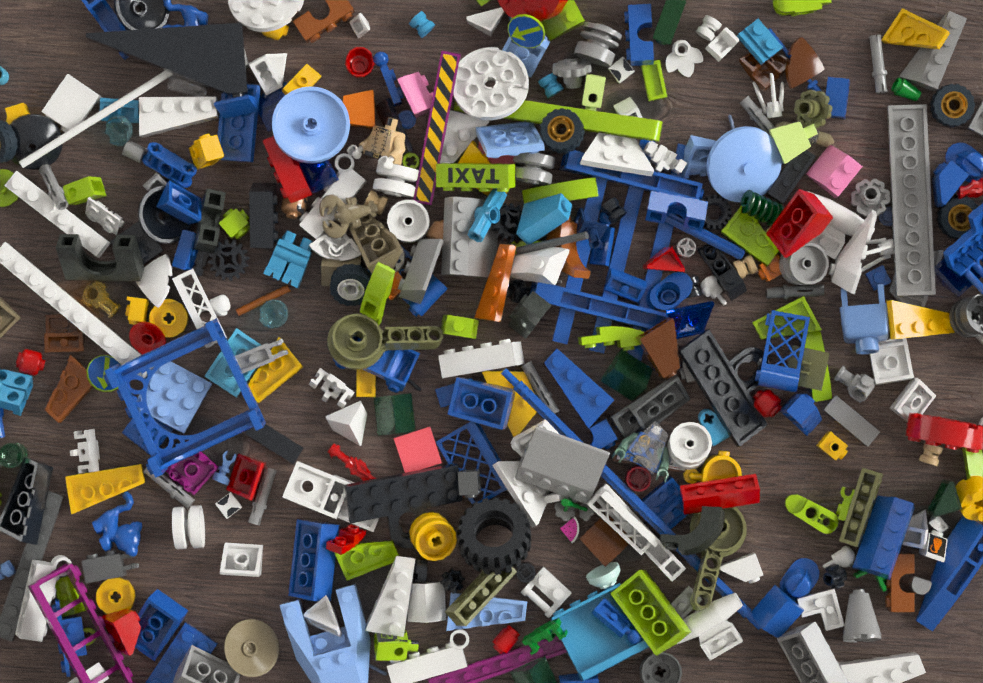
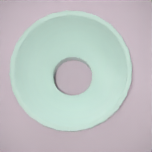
M610 562L606 567L600 565L590 571L586 578L589 584L605 589L616 583L620 574V566L617 562Z

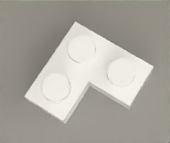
M828 589L796 598L798 605L804 609L801 614L802 618L820 613L825 631L845 626L835 589Z

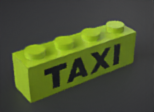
M439 163L436 164V187H443V191H454L455 187H460L461 191H472V188H479L481 192L491 191V188H497V192H509V188L515 187V164Z

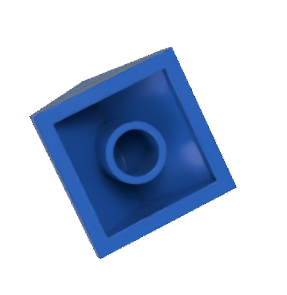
M169 180L156 207L190 225L201 220L202 198Z
M774 585L751 612L755 621L764 631L779 638L802 614L804 609L778 586Z

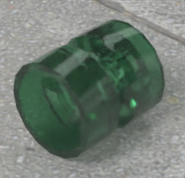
M18 442L7 443L0 448V463L7 468L20 467L24 458L28 457L27 448Z

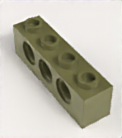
M862 468L839 539L840 542L860 547L882 481V473Z
M513 567L512 571L507 573L506 571H501V574L495 575V572H490V575L484 574V571H482L445 610V613L456 626H467L517 571Z

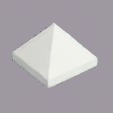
M361 13L349 21L358 38H361L370 30L369 22Z

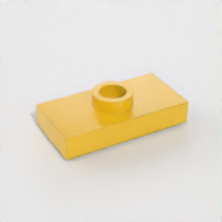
M306 64L282 89V92L287 95L298 88L313 87L320 80L321 75Z
M362 369L357 370L356 397H376L375 375Z

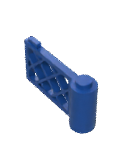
M402 247L405 253V258H410L412 260L413 256H410V253L404 247ZM404 269L398 271L401 276V272H404ZM432 274L421 304L402 299L410 305L408 310L416 317L418 315L423 316L448 288Z
M772 310L771 314L767 313L765 325L769 326L764 355L761 370H757L755 376L758 386L796 393L810 317ZM775 316L783 317L787 324L778 329L774 324ZM796 320L805 321L804 329L797 333L791 323ZM789 325L795 335L785 340L780 331ZM778 333L783 343L774 347L770 339ZM797 337L801 342V346L793 351L788 342ZM786 344L791 354L782 359L777 349ZM775 352L780 361L775 365L767 364V356ZM792 355L798 362L796 369L788 368L784 362Z

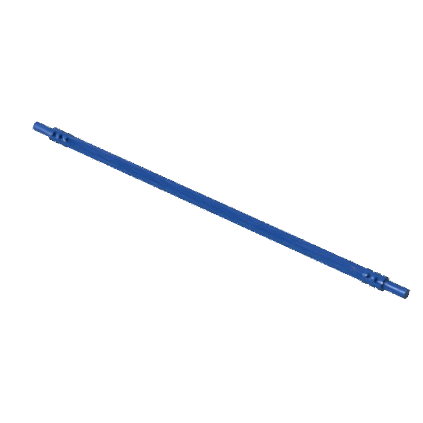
M507 368L501 372L514 386L513 389L544 420L546 419L560 435L584 443ZM605 464L601 477L660 535H676ZM696 554L681 555L698 572L701 559ZM719 577L717 578L715 590L722 597L734 593ZM741 600L743 606L737 612L743 618L746 617L758 630L761 629L753 618L751 609Z

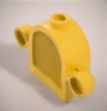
M718 450V454L710 456L703 463L701 473L696 469L685 470L683 478L686 482L693 484L697 481L700 483L742 476L739 464L729 457L730 452Z

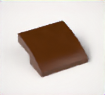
M62 314L45 315V353L84 352L85 333Z
M609 515V520H610V521H615V520ZM601 517L579 538L605 567L629 545Z

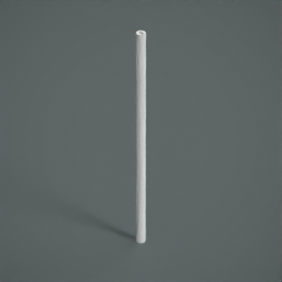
M167 71L160 73L22 159L19 163L23 168L173 74Z

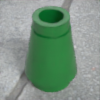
M898 77L891 87L894 95L917 101L921 95V91L905 78L901 79Z

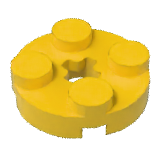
M165 299L159 308L153 307L149 315V322L159 327L165 337H176L184 332L188 325V312L183 304L176 300ZM167 313H170L171 316H174V320L171 321V324H168L167 321H164V317L167 316Z
M120 577L105 580L96 592L97 605L107 614L126 608L131 609L136 597L131 583ZM114 591L121 595V598L118 599V602H115L114 599H111V595L114 594Z

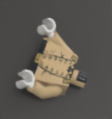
M387 117L385 127L374 126L371 134L359 144V147L356 145L348 147V154L353 156L354 159H359L363 151V154L379 159L378 164L382 168L391 169L393 163L401 165L403 153L405 152V134L396 131L398 119Z

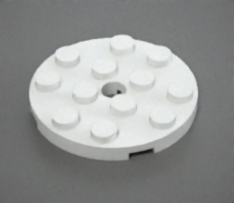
M228 0L229 8L236 21L242 23L247 29L257 32L273 31L287 25L292 21L291 18L297 11L301 10L304 0Z
M496 47L481 48L469 53L459 62L453 96L458 106L474 118L481 120L501 119L514 113L526 99L529 89L528 73L523 62L510 51L508 53ZM489 80L495 81L493 88L487 87L485 83Z

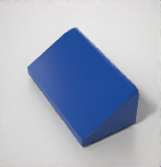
M251 95L230 98L214 103L215 108L224 119L258 112L257 98Z
M187 230L182 231L172 263L173 267L189 271L195 266L194 262L198 250L194 249L196 233Z
M611 268L603 289L639 303L647 288V282Z

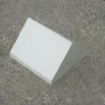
M914 378L909 381L890 406V409L908 422L909 412L922 415L936 395L920 379Z
M225 543L220 575L259 577L262 571L263 545Z
M440 582L412 583L407 613L408 622L429 623L446 620L445 588L443 584H440Z

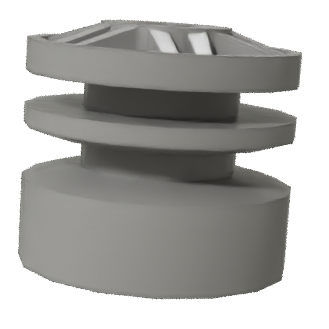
M585 22L583 28L586 31H581L580 35L587 39V42L578 41L574 55L600 66L611 67L615 54L608 50V48H618L619 44L615 41H620L622 35L606 25Z

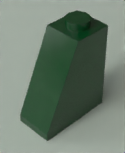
M687 0L665 1L653 35V39H656L657 43L671 45Z

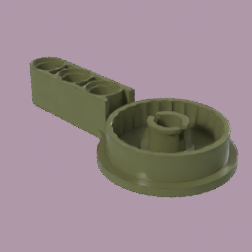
M350 314L340 318L332 325L328 333L327 346L332 358L338 364L348 369L361 370L374 365L381 358L382 354L388 350L436 349L440 346L443 339V331L436 326L385 327L383 331L368 316ZM397 336L400 340L394 341L391 337ZM410 336H416L419 340L414 341ZM429 336H436L438 340H432ZM353 337H359L361 341H354Z
M737 507L723 509L725 512L723 532L720 533L711 546L701 552V561L690 600L691 607L696 611H702L710 606L723 557L735 553L744 543L747 531L746 522ZM701 512L693 513L689 526L690 533L699 525ZM707 560L713 561V569L707 566ZM702 578L708 579L709 587L703 586ZM698 596L704 599V606L697 603Z

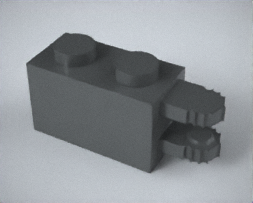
M117 550L106 551L104 556L99 557L98 553L86 555L87 559L81 561L85 583L127 575L126 570L139 568L138 563L125 565L124 558L133 557L126 553H117Z

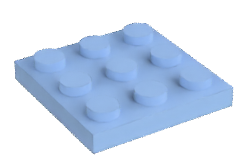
M515 122L476 127V135L487 157L517 156L520 153L527 152L534 154L544 150V142L533 123Z
M171 361L164 364L154 373L147 388V404L152 417L185 434L212 383ZM140 394L138 396V400H136L138 402L142 401V397Z

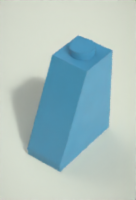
M562 193L525 203L516 234L527 245L532 244L569 220L572 204Z

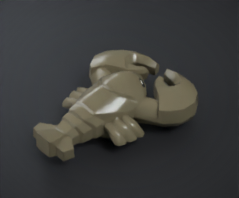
M334 194L326 195L319 205L321 217L324 216V210L328 208V216L337 206L334 217L341 225L328 220V223L332 225L330 228L325 221H322L324 232L329 237L337 239L342 238L346 234L350 223L351 229L360 227L362 224L359 218H363L367 214H371L373 217L377 216L378 208L374 201H370L367 206L357 205L355 197H346L347 204H345Z

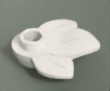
M678 40L673 44L672 52L666 57V69L669 73L678 69L683 76L689 78L694 71V63L703 62L702 53L699 49L691 47L687 41ZM684 47L685 52L679 53L678 48Z

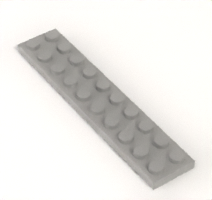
M927 104L887 106L896 297L936 295Z

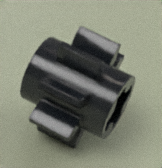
M514 280L512 284H508L506 296L510 297L512 302L519 303L525 294L529 296L530 286H527L525 281Z
M838 564L826 567L827 572L823 574L825 584L831 587V589L845 586L843 582L847 580L845 569L839 567Z
M451 568L448 572H444L441 575L444 579L440 584H443L444 591L448 590L454 594L457 589L461 590L464 587L461 583L465 578L462 577L461 571H454Z

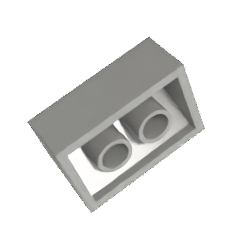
M419 239L417 246L413 245L410 256H413L412 261H407L404 273H407L406 278H401L398 289L401 290L399 297L418 304L422 303L444 240Z
M191 645L177 669L173 683H238L241 674L237 673L228 662Z

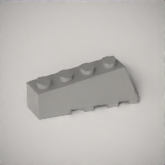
M951 11L947 12L937 24L950 33L941 48L930 49L920 47L899 75V78H905L910 83L932 92L936 91L967 18Z

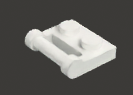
M543 566L535 575V578L520 593L524 596L527 595L545 612L544 615L550 618L572 592ZM534 585L554 602L551 607L531 590Z

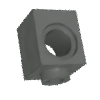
M480 469L460 470L458 472L459 495H465V498H475L476 494L481 492Z

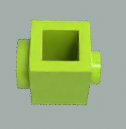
M237 208L235 210H228L223 215L224 219L219 222L220 226L232 239L236 238L238 240L250 230V223L247 221L250 217L243 209L241 211Z

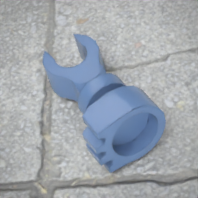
M228 451L223 454L222 466L218 468L220 471L219 473L215 472L212 479L228 486L230 480L226 477V474H229L230 465L236 461V454H234L232 460L228 461L226 459Z
M10 560L0 565V580L4 579L5 576L9 578L16 573V569Z

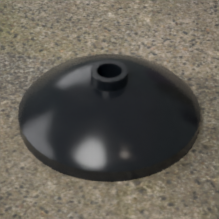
M114 0L116 15L121 24L128 30L162 28L169 18L170 11L163 6V0ZM135 7H138L140 11L137 12Z
M25 114L13 120L10 125L13 131H15L18 146L12 161L21 166L19 161L61 136L62 134L58 126L51 119L40 114ZM33 143L36 147L30 148L29 144ZM63 144L24 168L38 170L42 165L48 164L50 166L59 157Z
M159 186L149 190L142 197L138 206V220L142 230L149 238L159 243L168 244L179 241L182 231H189L192 224L188 225L156 207L166 187ZM159 213L163 215L162 219L159 218Z

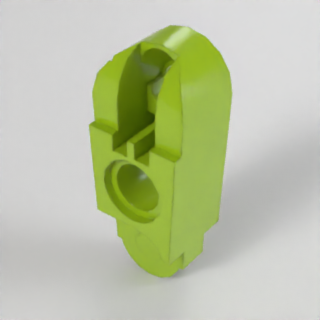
M773 0L774 10L777 14L781 16L791 15V17L814 13L822 9L823 5L832 3L831 0Z
M798 494L789 495L785 499L787 511L813 528L825 534H831L836 530L839 519L834 512ZM812 507L815 510V514L813 517L808 518L806 510ZM825 518L829 519L828 525L823 524Z

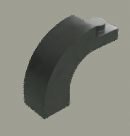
M702 506L701 520L694 531L686 535L661 534L660 542L668 550H677L678 548L681 555H693L702 552L711 546L720 535L725 512L721 507Z

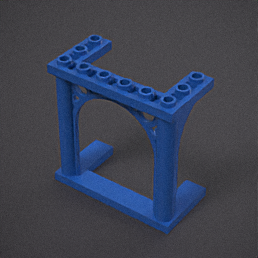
M217 318L205 323V326L120 366L117 364L104 371L105 382L108 386L111 385L112 388L118 386L117 394L120 400H124L127 405L125 410L128 417L133 418L135 425H133L134 430L138 436H142L144 441L142 446L145 452L151 455L147 460L148 464H146L150 475L154 474L155 478L163 475L168 467L252 427L257 431L266 424ZM217 340L250 410L193 435H178L165 430L154 420L147 404V388L152 376L164 364ZM145 371H147L148 374L147 378L145 379L142 376L137 375L140 372L143 375ZM134 379L141 381L143 388L141 390L131 388L130 381ZM133 394H140L142 401H136L138 398L133 396ZM148 413V418H144L143 414ZM153 428H156L159 432V434L155 437V440L153 438L154 431L151 432ZM167 435L169 444L166 448L162 449L158 444L161 436ZM174 439H178L181 443L175 444L176 447L172 448Z

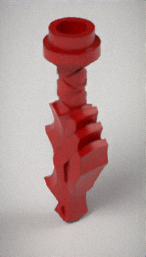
M980 178L978 181L972 179L971 183L967 186H960L957 192L958 198L961 199L965 196L978 198L982 196L983 178Z
M333 443L327 451L331 458L336 456L345 463V468H348L351 472L350 475H356L363 481L377 479L370 474L371 472L367 468L366 463L361 458L359 460L357 457L353 458V456L349 458V456L340 451L339 445Z

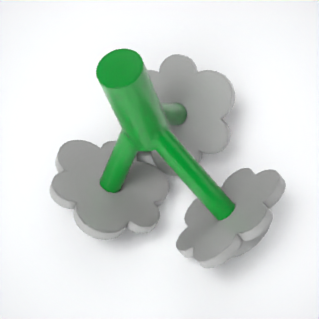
M565 497L561 503H556L554 506L556 510L555 515L561 517L563 521H569L570 517L575 516V508L580 511L579 517L583 518L584 521H588L594 514V510L585 503L581 505L575 504L578 501L569 497Z

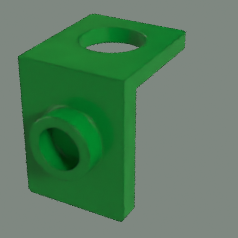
M860 570L854 573L853 576L859 578L867 574V572ZM874 575L880 590L886 591L887 589L884 584L886 579Z

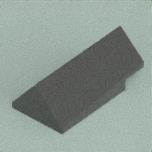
M674 375L608 418L625 439L629 435L638 433L641 430L646 434L652 425L657 426L691 399L679 377Z

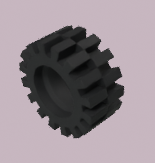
M717 195L704 198L702 201L708 202L707 209L711 205H716L721 210V216L717 220H711L706 213L703 227L708 230H718L728 224L732 214L728 201L722 196Z

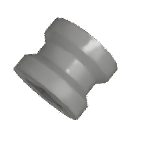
M690 238L681 239L676 245L677 254L683 258L692 256L696 251V244Z

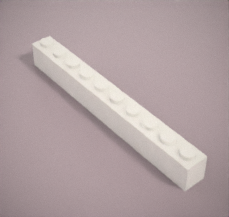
M4 242L0 247V263L119 363L124 364L141 356L138 351L10 244ZM145 371L143 375L141 374V372L137 374L142 376L144 379L148 376L147 371Z

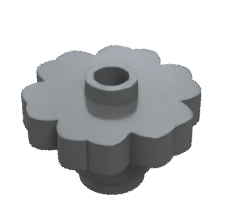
M581 58L559 60L558 63L553 64V74L563 77V82L566 84V88L569 89L581 87L582 76L590 73L592 69L591 61Z
M864 179L856 184V191L851 193V204L857 207L859 215L867 218L870 212L874 210L878 217L885 212L886 205L890 203V191L884 189L885 184L877 179H872L869 182L867 179Z

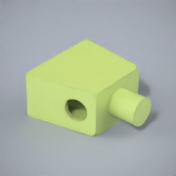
M586 74L582 105L585 106L586 110L596 111L597 108H601L605 76ZM590 94H596L595 101H589Z
M799 121L769 129V133L776 143L784 164L810 148L811 145L808 139L818 134L814 124L803 128Z

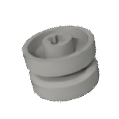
M528 152L520 153L513 157L514 163L524 166H515V180L534 185L551 184L553 175L542 169H553L555 157Z
M808 242L788 258L781 254L779 268L783 278L788 283L808 285L815 284L825 277L829 268V261L825 250L820 245Z

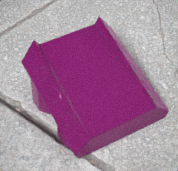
M199 452L169 466L166 472L170 478L182 485L186 491L195 495L215 473L218 466L205 454Z

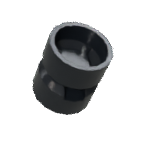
M417 557L415 560L413 572L415 582H427L428 560L423 557Z

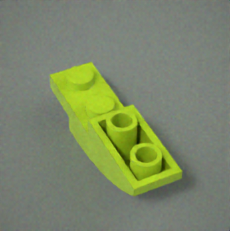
M380 262L375 266L360 308V313L373 319L378 325L382 322L386 299L391 293L395 270Z
M601 326L596 327L597 335L578 337L579 345H584L585 348L596 347V343L603 342V345L607 346L614 345L615 341H617V347H623V351L634 350V346L640 345L636 337L644 332L626 327Z

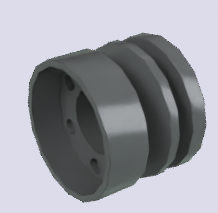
M982 294L960 299L951 307L949 314L950 324L959 336L973 338L983 335Z
M652 652L641 661L639 676L642 683H680L682 669L679 661L671 654L662 652L656 656ZM658 666L664 669L661 677L655 674Z

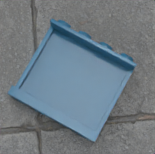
M620 583L605 588V591L599 594L595 591L587 595L588 599L583 602L580 600L570 604L571 608L565 611L562 608L554 612V617L551 618V621L559 618L562 622L560 625L562 630L567 629L568 631L566 637L562 638L561 641L582 682L649 648L644 639L634 645L628 641L626 634L620 638L592 614L596 606L605 598L626 615L610 594L621 585Z

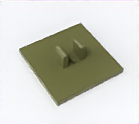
M792 345L791 348L793 351H795L800 347ZM804 348L798 386L822 391L830 353ZM793 355L789 357L788 368L796 369L798 362Z

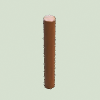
M287 284L236 309L238 316H241L291 290Z

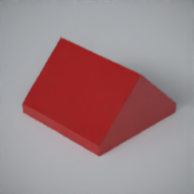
M238 453L226 490L248 500H254L266 462Z

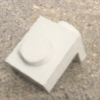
M724 28L705 49L719 62L739 42V39L728 28Z

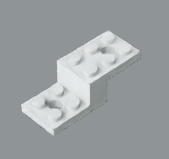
M297 461L282 497L332 518H340L349 522L344 485L354 482ZM305 481L313 483L312 491L306 492L303 490L302 485ZM379 518L352 524L374 532Z

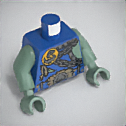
M655 425L651 426L648 435L639 432L623 439L611 456L613 458L615 455H619L620 460L618 462L625 458L657 473L655 480H658L659 476H663L665 483L669 476L668 467L670 461L668 449L665 447L664 442L658 440L663 429Z

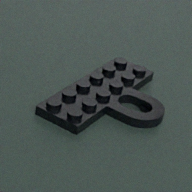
M710 329L703 331L678 350L679 355L736 447L742 446L768 425L764 417L754 407V401L749 395L758 386L755 376L756 371L761 370L764 351L756 347H747L727 359ZM754 361L757 368L753 375L746 381L741 380L738 376V367L744 362Z
M453 463L344 485L349 522L356 523L387 516L389 534L394 543L402 548H413L414 545L410 541L409 533H404L399 525L401 515L411 512L415 514L416 519L426 513V508L461 502L462 495H459L458 464Z

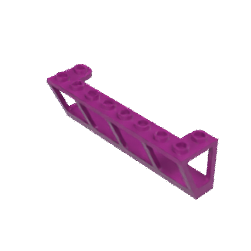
M72 563L64 564L27 586L80 683H98L116 670L120 671L126 683H135L131 679L133 677L131 670L128 666L125 667L122 662L124 660L123 655L113 646L115 641L110 633L107 634L104 626H106L104 620L95 613L96 606L92 599L88 600L85 594L87 592L85 585L82 582L79 583L81 572L77 565L73 566ZM66 572L79 597L58 611L53 612L40 585ZM82 602L97 631L72 647L57 617ZM101 636L115 665L93 680H90L75 651Z

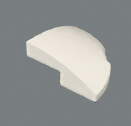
M324 234L309 245L315 253L326 259L348 261L361 255L358 246L346 234L342 238L337 239Z
M166 254L144 267L141 281H136L147 298L158 308L162 305L169 292L168 276H172L171 261Z

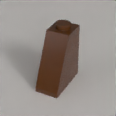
M667 317L636 337L659 377H666L668 379L677 373L676 370L680 368L675 322L673 318Z

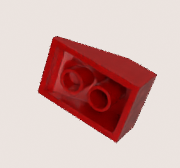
M799 189L766 234L785 258H788L821 234L833 219V216L815 194Z

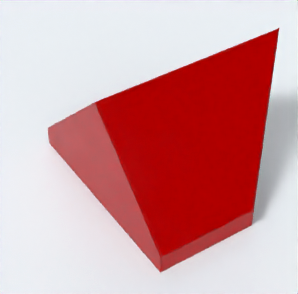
M673 247L662 248L643 265V269L685 272V267Z

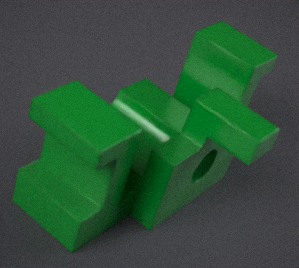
M559 618L543 624L524 636L522 642L525 646H530L531 655L537 653L540 648L537 642L545 638L548 642H551L555 634L559 640L566 637L568 631L567 629L562 630L560 627L562 622Z

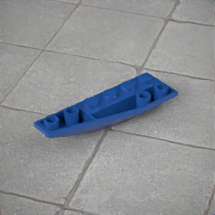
M963 515L947 538L944 562L937 560L930 579L932 583L931 588L924 595L916 618L917 622L931 631L944 618L983 564V525L975 520H969Z

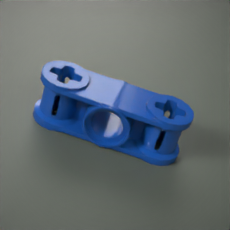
M155 142L148 144L147 154L142 159L144 165L183 188L191 186L192 177L197 172V168L192 163L185 161L177 154L172 153Z

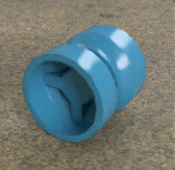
M423 11L419 12L409 22L412 28H416L421 38L425 37L435 27V24L426 18V14Z
M553 73L538 81L540 87L544 88L547 99L564 89L557 82V76Z

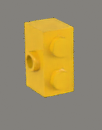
M202 135L198 140L193 141L194 144L189 147L194 166L197 170L212 166L224 157L217 135Z

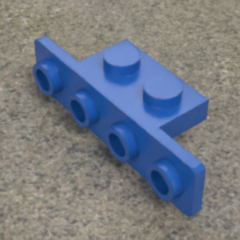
M55 599V604L52 605L53 612L61 609L59 599ZM62 615L58 616V621L72 647L85 639L81 616L62 619ZM58 643L59 654L64 656V661H61L62 673L66 672V676L71 677L69 662ZM86 645L75 651L77 656L87 655Z

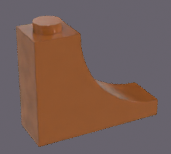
M569 217V220L547 234L546 240L576 234L578 223L571 221V217ZM576 242L555 246L570 250L561 270L562 272L575 278L589 279L591 271L582 264Z

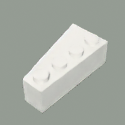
M139 97V136L145 138L193 124L219 119V112L214 106V103L219 101L217 97Z
M510 339L499 341V345L494 346L490 342L480 344L481 348L474 349L473 346L462 347L460 352H455V349L445 350L443 355H438L442 378L525 364L521 341L511 342Z

